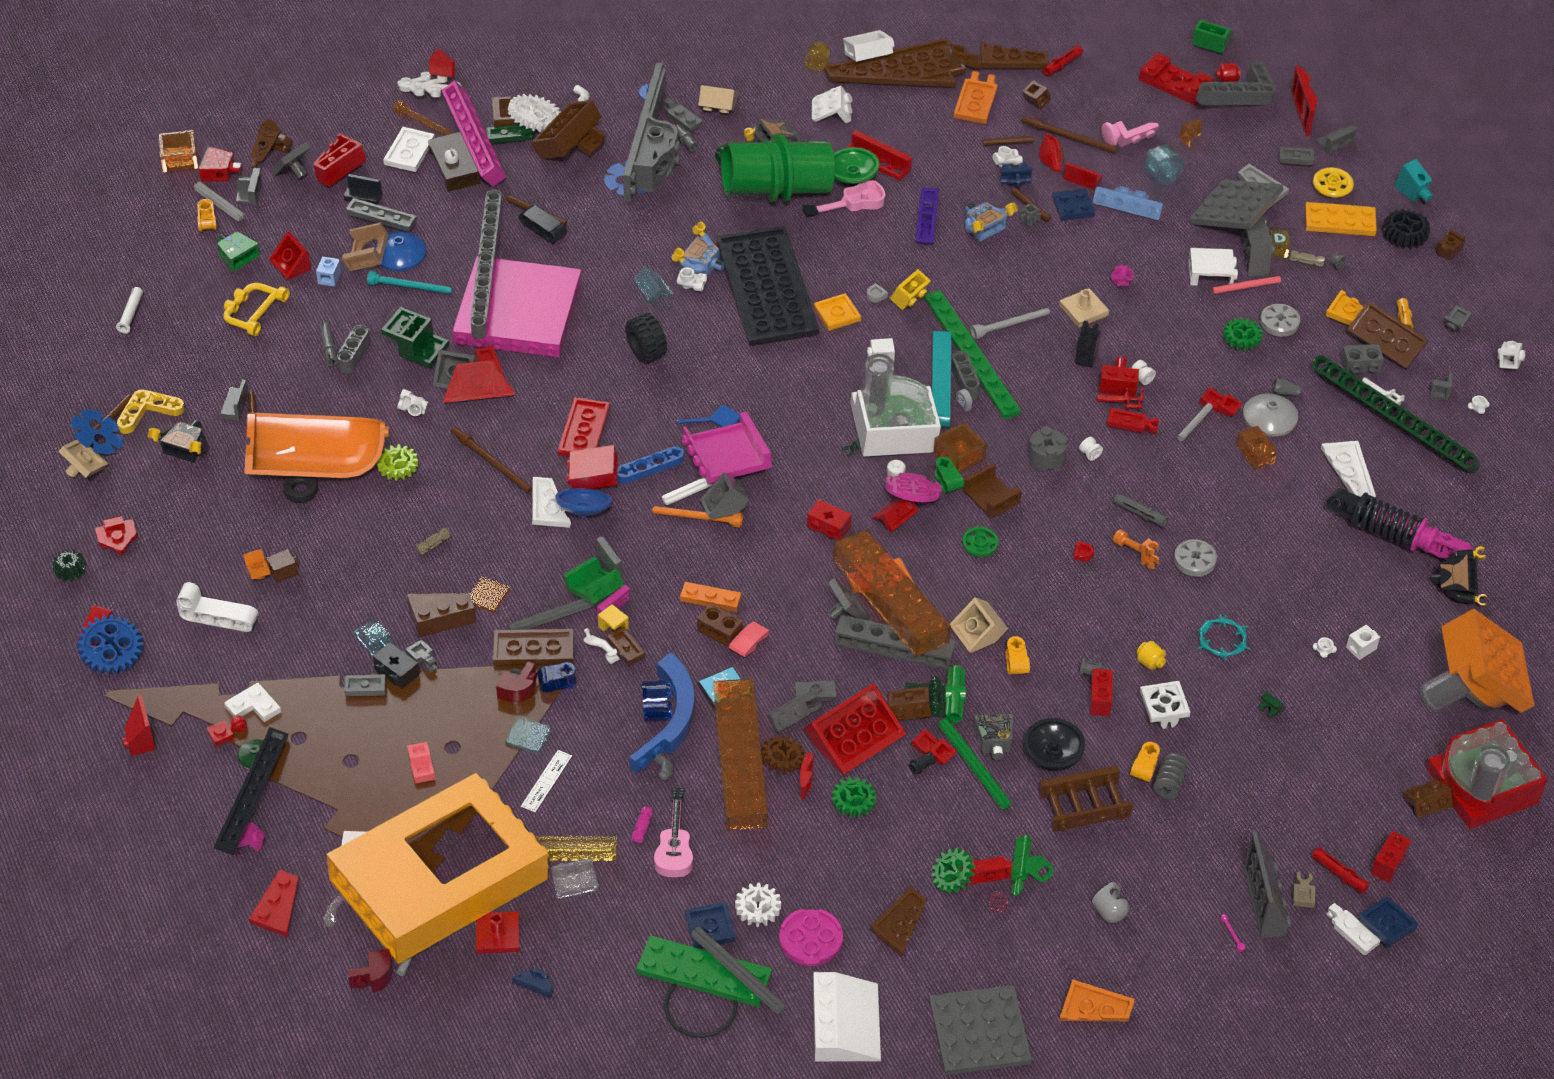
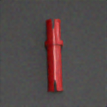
M1077 45L1061 57L1054 58L1050 64L1043 67V73L1046 76H1051L1054 72L1062 70L1066 64L1082 55V48Z
M1318 847L1313 852L1312 858L1341 878L1344 884H1349L1361 894L1367 891L1370 883L1357 875L1354 869H1349L1321 847Z

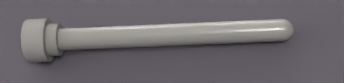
M1045 308L986 326L976 324L970 327V332L974 340L980 339L987 332L1049 315L1050 310Z

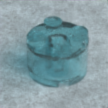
M1168 144L1150 149L1146 154V172L1163 185L1176 181L1178 179L1176 176L1179 173L1182 174L1184 170V159Z

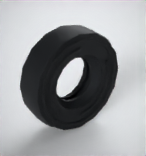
M289 476L283 484L284 495L294 503H306L312 500L318 491L317 481L314 477ZM298 484L308 486L306 490L301 492L294 491L293 489Z

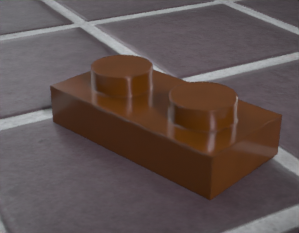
M625 627L607 635L609 643L617 650V653L628 666L645 658V652Z

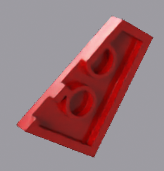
M279 870L250 916V923L288 937L293 905L299 886V877Z

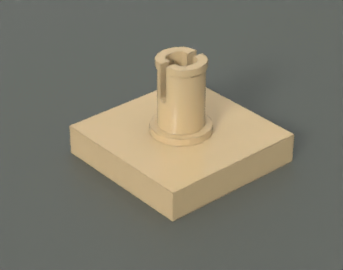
M1090 288L1084 289V291L1081 290L1079 293L1064 298L1059 302V306L1078 328L1082 327L1084 320L1088 321L1089 324L1109 315L1107 307Z
M78 440L62 446L58 451L71 463L66 470L70 477H76L80 472L86 478L103 470L108 465L90 446L86 448Z

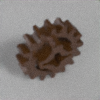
M781 734L778 735V738L772 735L770 740L766 739L765 743L762 744L760 758L764 759V765L769 764V770L775 768L776 773H779L780 770L784 774H787L788 770L794 773L795 768L800 769L805 757V750L801 749L802 743L796 744L797 739L790 740L789 735L785 738Z

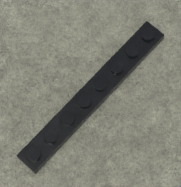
M269 727L215 842L214 849L231 855L235 854L288 739L289 733Z

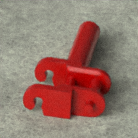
M1126 387L1125 395L1098 394L1097 402H1127V405H1125L1127 411H1129V408H1138L1140 411L1143 408L1141 403L1144 402V388H1141V396L1139 398H1130L1128 396L1129 389ZM1130 400L1139 401L1138 404H1130Z

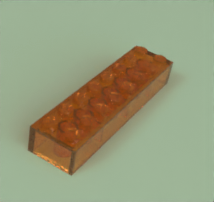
M867 529L834 542L833 560L915 656L949 643L951 625Z
M753 678L713 681V699L726 830L766 828L768 811Z

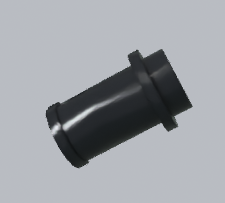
M927 752L920 758L911 760L909 764L910 771L913 774H921L925 768L936 762L934 755L931 752Z

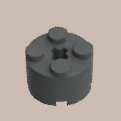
M1044 426L1041 430L1036 431L1031 436L1028 456L1031 465L1041 471L1061 468L1066 457L1067 437L1048 426Z

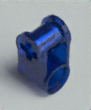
M565 662L541 667L537 671L541 691L550 693L574 687L577 683V678L574 675L575 666L572 663Z

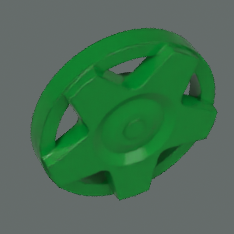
M974 527L965 532L962 544L971 556L989 557L998 548V537L995 532L988 528Z

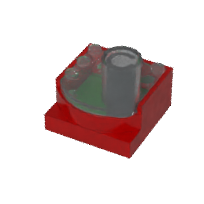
M1503 719L1451 737L1446 752L1429 758L1426 765L1427 771L1434 780H1439L1451 788L1453 808L1469 830L1539 804L1548 780Z

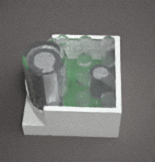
M884 354L869 356L865 361L861 390L852 392L850 400L863 456L936 452L941 426L930 386H925L907 377L893 376L895 363L889 356Z

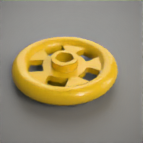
M1339 168L1321 169L1313 177L1315 189L1327 197H1344L1354 187V181L1350 174Z

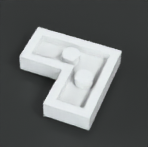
M259 683L224 702L225 708L233 717L238 715L242 717L254 710L263 722H266L281 713L280 706Z

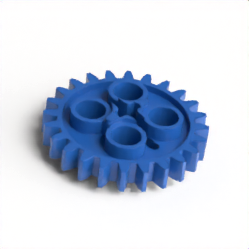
M113 614L110 615L109 619L102 615L101 621L95 617V623L88 622V628L83 627V634L78 635L77 647H79L78 654H80V660L85 661V667L91 665L92 672L99 669V675L103 671L107 672V676L110 675L111 671L118 675V670L120 669L125 673L126 666L132 669V662L138 663L137 656H142L141 649H143V643L141 642L143 639L140 636V630L135 629V623L129 625L128 618L121 621V615L117 619H114ZM108 631H114L115 633H114V634H108L107 632H108ZM93 643L100 644L99 646H92ZM128 644L129 646L121 647L120 645ZM113 656L114 658L106 659L105 657Z

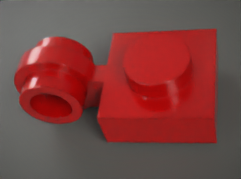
M238 715L231 719V725H228L224 720L206 729L215 747L233 740V732H243L247 728V721L244 717Z

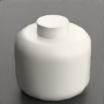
M892 460L887 465V476H899V473H905L906 471L905 464L900 460Z

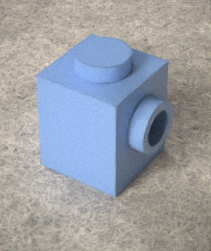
M322 256L316 270L318 284L335 287L341 274L340 259Z

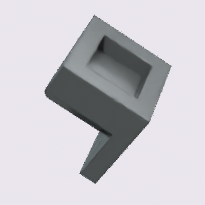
M1449 372L1447 381L1434 379L1431 381L1430 397L1448 400L1452 387L1453 373Z

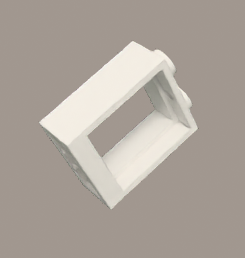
M881 30L843 38L845 55L856 62L893 53V38Z

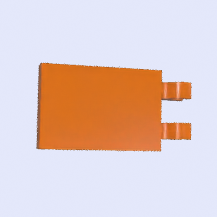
M973 71L970 79L965 78L953 118L986 124L998 89V84H995L994 81L996 75L989 74L987 82L979 81V72Z

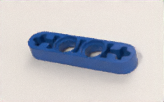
M676 446L619 466L618 482L623 484L630 483L681 464L684 460L683 449ZM662 460L663 463L655 464L654 461ZM645 466L646 469L638 470L637 467Z

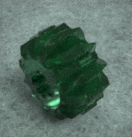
M66 550L65 553H58V557L53 558L52 569L57 579H62L63 582L67 580L72 582L73 579H80V575L85 574L86 561L81 553H77L75 550L71 552Z

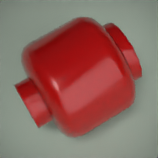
M1221 63L1219 69L1215 70V77L1219 79V82H1237V80H1240V67H1237L1236 63Z

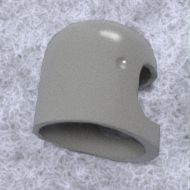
M1111 882L1103 887L1092 899V905L1103 920L1108 923H1117L1123 920L1129 912V903L1126 899L1116 900L1121 892L1116 882ZM1111 889H1114V892H1113V894L1111 895V894H1110V890H1111Z

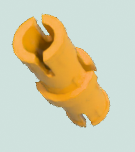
M1401 298L1397 301L1398 319L1413 329L1412 312L1409 309L1408 301L1405 298Z

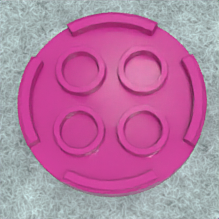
M899 473V476L895 477L890 475L886 478L885 489L889 493L909 501H935L941 497L942 487L938 482L932 483L926 480V476L919 474Z
M800 909L791 913L783 921L780 927L779 942L785 955L792 961L801 965L817 966L825 964L837 956L842 948L843 932L841 924L831 913L822 909Z

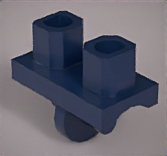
M1020 163L1015 168H1012L1010 164H1003L1000 184H1015V188H1020V183H1031L1032 167H1028L1027 163Z

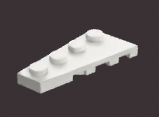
M1358 441L1325 443L1321 445L1322 452L1349 492L1360 497L1364 492H1367L1369 495L1376 497Z

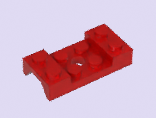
M1156 53L1140 69L1139 74L1140 81L1195 106L1198 105L1196 96L1201 83L1214 82V78L1207 74L1199 72L1197 75H1194L1172 65L1171 58L1160 53Z

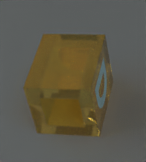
M1270 230L1269 235H1272V244L1275 245V253L1271 257H1288L1290 248L1288 230Z

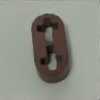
M280 134L271 149L286 153L292 147L293 142L288 136Z

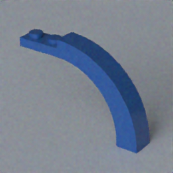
M669 653L657 663V676L672 691L676 701V709L669 724L658 735L630 756V769L635 774L641 769H645L658 754H663L666 751L671 755L685 740L692 726L694 718V688L692 680L684 665L672 653Z

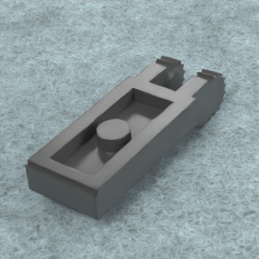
M813 690L802 696L799 695L769 712L768 715L774 731L780 732L808 716L811 712L822 707L820 701H816L808 706L806 704V701H811L818 696L817 691Z

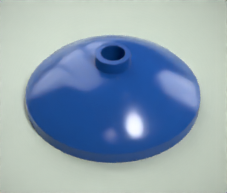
M409 232L389 233L380 266L391 271H405L418 266L426 256L424 241L419 236Z
M574 488L556 493L555 502L567 512L581 518H586L608 509L612 505V497L598 490Z

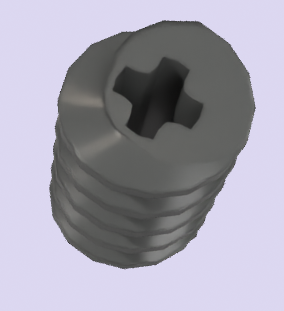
M1179 754L1164 756L1153 785L1154 791L1160 797L1167 800L1177 797L1184 774L1187 771L1186 768L1189 765L1185 757Z

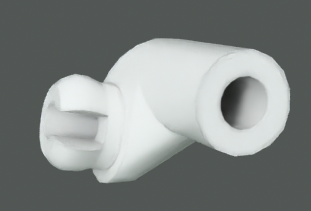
M579 85L574 87L573 92L580 96L578 98L579 102L590 99V94L587 90Z

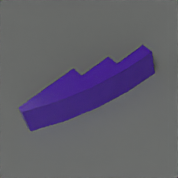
M922 187L916 243L933 244L939 189Z

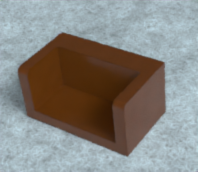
M492 97L494 127L514 125V119L510 118L511 115L508 114L509 111L507 110L513 97Z

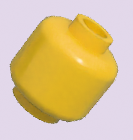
M1154 641L1143 642L1137 649L1138 662L1149 670L1160 669L1166 663V651Z

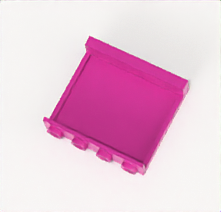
M747 412L740 413V423L690 435L686 427H683L682 443L684 446H687L689 456L693 457L695 467H699L700 476L705 478L707 484L716 482L724 472L731 477H737L772 468L771 452Z

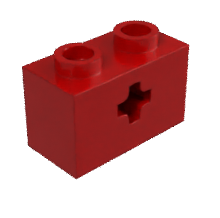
M820 499L807 514V527L838 541H841L851 528L852 514Z
M1092 670L1090 715L1110 716L1113 670Z
M1392 831L1374 861L1371 874L1390 883L1408 853L1411 840Z

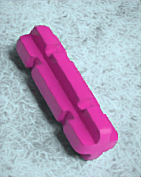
M644 806L642 808L641 815H639L635 830L631 836L632 842L640 844L643 841V835H645L650 823L649 820L653 815L651 807Z

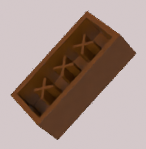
M593 100L569 103L531 143L541 159L565 157L569 154L570 149L578 145V141L588 134L590 128L598 124L597 122L602 116Z

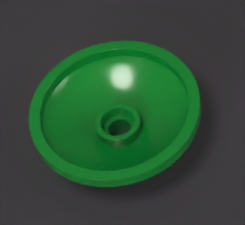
M851 147L834 153V178L841 182L859 184L872 179L878 173L879 160L872 152L866 149Z

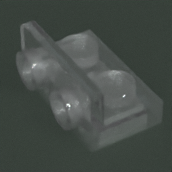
M592 858L580 859L566 864L560 863L551 867L557 899L599 890Z

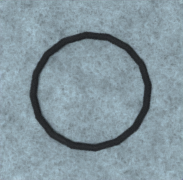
M674 983L666 993L663 1005L666 1019L674 1029L687 1036L704 1038L717 1035L727 1029L736 1017L738 1002L733 1000L732 1015L725 1025L715 1031L702 1034L688 1032L674 1022L670 1017L668 1009L670 995L678 985Z

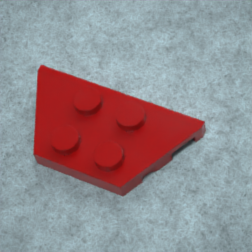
M494 360L456 364L444 397V403L515 395Z

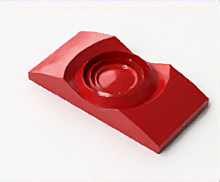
M1295 66L1291 95L1305 136H1310L1318 96L1314 94L1312 87L1309 86L1311 77L1300 66Z

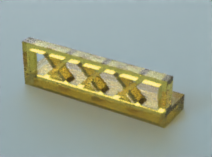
M535 836L536 841L547 849L549 854L548 861H617V836Z

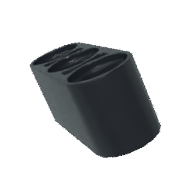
M535 205L530 206L519 214V220L525 227L551 244L567 234L566 227L560 221Z

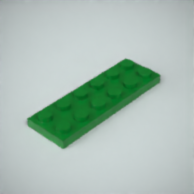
M649 936L637 965L636 974L760 1007L762 1000L708 951ZM736 959L766 987L768 986L772 975V968Z

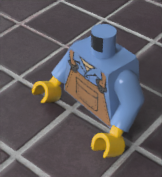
M969 203L965 208L967 212L965 220L966 232L973 233L978 241H982L1006 228L1007 216H1012L1013 212L1018 211L1016 204L1010 203L1005 206L1006 208L1000 209L993 207L989 203H983L977 207L973 203Z
M700 221L692 230L694 234L700 235V237L697 236L685 252L681 248H677L672 255V260L675 262L679 261L681 269L689 267L694 270V274L703 273L708 276L714 268L722 271L725 266L724 261L720 259L719 248L713 243L708 234L704 233L705 224Z

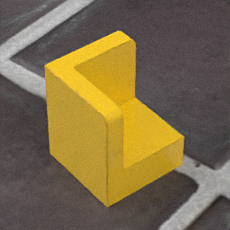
M613 604L598 614V627L602 631L609 627L615 630L619 626L621 628L625 627L626 630L629 629L628 616Z

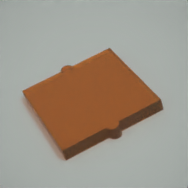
M482 576L470 592V597L473 605L478 607V609L482 608L494 613L509 592L510 587L498 583L497 580L493 581Z

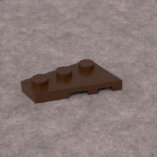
M911 886L871 925L869 930L902 957L927 899Z

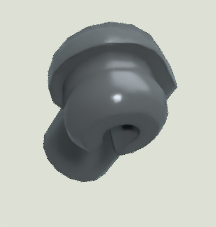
M660 753L655 757L654 761L661 767L658 776L662 780L667 781L669 776L673 775L674 766Z

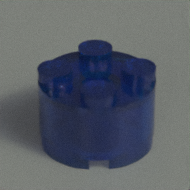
M666 680L643 681L644 722L663 721L672 718L671 701L667 702V698H671L670 682H666Z

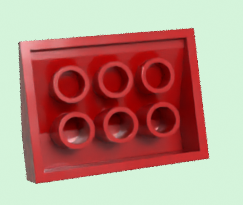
M874 683L804 727L805 732L816 748L842 775L906 735L903 727Z

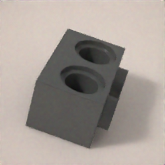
M1379 344L1343 346L1341 355L1343 368L1351 374L1381 372L1384 358Z

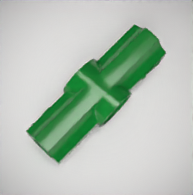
M953 665L951 668H948L947 685L945 688V716L951 723L963 721V704H965L966 686H964L965 669L959 665Z

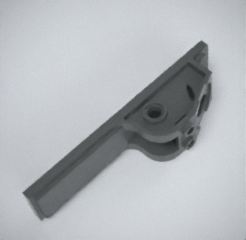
M656 63L623 174L624 201L631 202L632 195H636V190L654 192L659 187V184L675 171L676 164L679 165L680 154H678L680 142L677 141V128L670 122L657 120L666 91V68H663V63ZM653 133H658L660 135L653 136Z

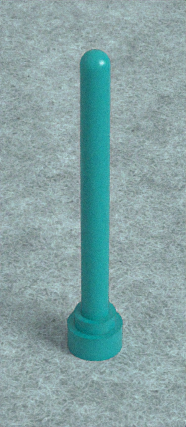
M369 271L367 277V284L373 286L383 283L451 294L453 291L448 286L385 277L376 271Z

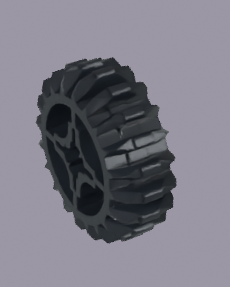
M1401 208L1400 211L1390 212L1384 219L1382 226L1383 236L1386 237L1387 241H1391V244H1396L1397 247L1402 246L1404 249L1405 247L1412 249L1414 246L1418 248L1429 237L1430 222L1427 221V217H1422V213L1417 214L1416 210L1412 212L1409 209L1405 211Z

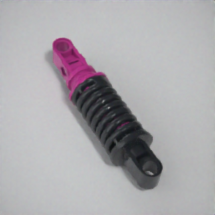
M1338 488L1327 499V506L1330 510L1351 518L1350 525L1362 527L1363 530L1368 529L1370 533H1375L1377 536L1382 535L1384 539L1389 538V541H1395L1398 545L1402 544L1403 547L1412 552L1417 548H1421L1426 553L1430 552L1439 558L1447 559L1457 550H1473V547L1468 542L1457 539L1448 533H1443L1436 527H1429L1427 518L1424 519L1414 514L1410 519V512L1406 511L1403 515V509L1397 510V507L1394 505L1390 508L1389 503L1383 505V500L1377 501L1376 497L1369 495L1367 492H1364L1360 497L1345 489Z

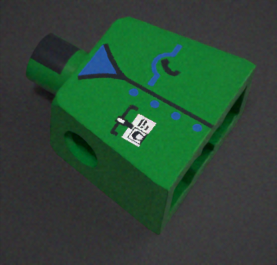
M235 232L230 236L221 234L217 239L219 255L232 272L260 256L258 243L239 232Z

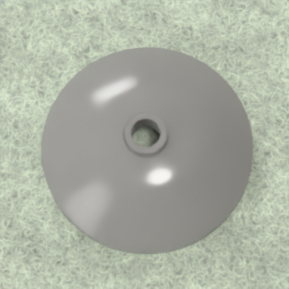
M1260 394L1250 398L1245 403L1243 419L1250 429L1259 434L1273 437L1288 434L1296 427L1298 411L1291 401L1280 395Z

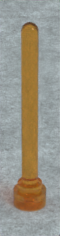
M398 100L394 104L393 111L399 115L406 114L445 136L454 134L451 130L409 109L404 101Z

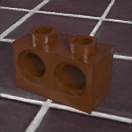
M709 604L697 618L698 632L727 647L743 630V620L712 604Z

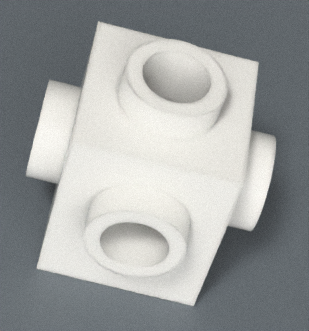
M1515 341L1503 343L1502 347L1498 349L1497 354L1498 359H1500V368H1519L1521 361L1525 359V350H1522V343Z

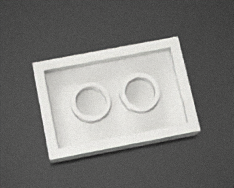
M402 127L383 159L384 165L416 172L429 150L428 140L435 138V134Z

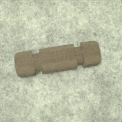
M1294 250L1290 254L1291 261L1296 262L1299 260L1300 263L1316 264L1319 267L1324 265L1325 257L1323 256L1315 257L1313 254L1304 252L1300 254L1299 251Z
M442 528L438 531L439 533L436 532L425 539L424 543L421 542L416 545L417 552L423 555L428 552L427 549L431 550L450 537L449 530Z

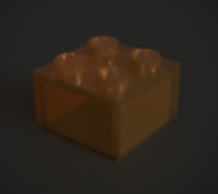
M193 130L159 134L163 172L198 168Z
M964 422L934 438L933 453L938 458H950L959 473L986 460L987 444Z

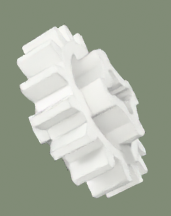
M757 883V887L749 884L748 890L743 887L742 894H737V900H735L736 914L741 915V921L747 919L748 925L755 922L756 927H759L760 923L763 922L767 926L768 920L774 922L775 916L780 914V895H775L774 888L768 890V884L764 888L761 887L760 883Z

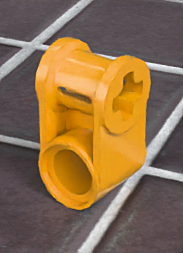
M209 199L200 200L197 204L199 232L207 229L217 230L213 202Z
M1018 636L1009 638L1005 651L1008 674L1029 673L1030 662L1024 640Z
M1146 742L1143 744L1137 759L1134 761L1130 776L1150 782L1160 752V748L1156 743Z

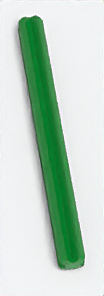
M944 718L940 720V729L1000 808L1003 810L1009 808L1011 800L949 719Z

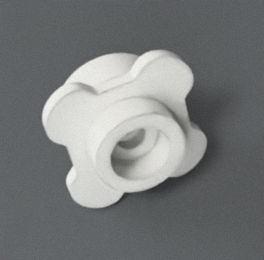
M1479 395L1473 397L1472 402L1468 404L1469 409H1473L1479 414L1485 413V409L1489 407L1487 399Z
M1321 638L1318 640V643L1313 644V649L1317 650L1323 658H1326L1330 653H1335L1337 650L1333 646V641L1329 638Z

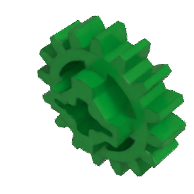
M1242 317L1239 320L1233 318L1232 322L1228 321L1227 325L1224 326L1223 338H1225V343L1230 342V347L1236 346V350L1243 348L1244 351H1246V348L1253 350V346L1258 347L1259 343H1261L1263 330H1260V325H1255V320L1250 322L1249 318L1243 320Z
M848 777L847 782L841 779L840 785L835 784L832 791V805H835L836 811L842 810V816L846 813L849 814V818H852L853 815L860 818L861 813L867 816L868 810L873 811L874 804H876V790H872V784L866 785V779L862 780V782L859 781V777H856L855 780Z
M956 848L955 851L948 849V854L942 852V858L935 859L938 864L932 866L935 872L931 876L934 878L933 883L941 891H946L948 894H951L952 891L958 893L960 887L963 890L965 889L964 884L966 882L971 883L969 877L975 875L971 870L976 867L972 863L974 859L964 850L961 851L959 848Z

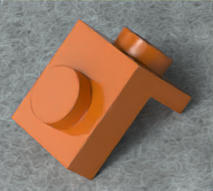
M261 549L243 554L246 569L251 579L259 580L265 578L266 575H270L269 567Z

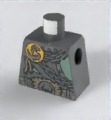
M1013 714L975 715L973 728L981 752L992 753L994 760L1004 758V752H1009L1011 749Z

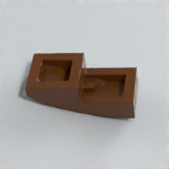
M950 43V52L955 59L970 67L981 68L980 55L967 53L966 46Z

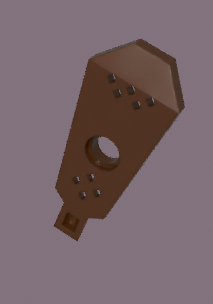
M268 119L260 124L251 153V158L253 159L250 165L251 168H257L258 163L264 161L281 132L275 121ZM261 142H265L263 147H260Z

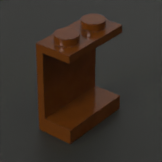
M995 463L983 467L974 474L968 475L964 478L963 492L990 519L1020 504L1022 490L1018 486L1010 490L995 475Z

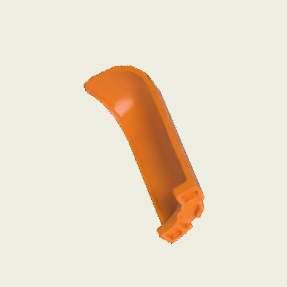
M248 412L247 439H250V445H246L245 474L331 478L360 476L370 470L381 457L384 437H388L389 426H385V421L363 417ZM292 446L295 448L294 452L276 454L277 452L291 449L290 447Z

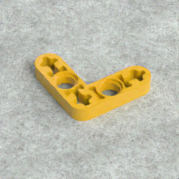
M138 390L132 395L118 418V428L123 434L133 432L146 410L179 416L185 411L183 400L148 390ZM157 401H163L160 405L154 404ZM134 409H135V410H139V411H138L137 413H135V414L129 413L131 410H134Z

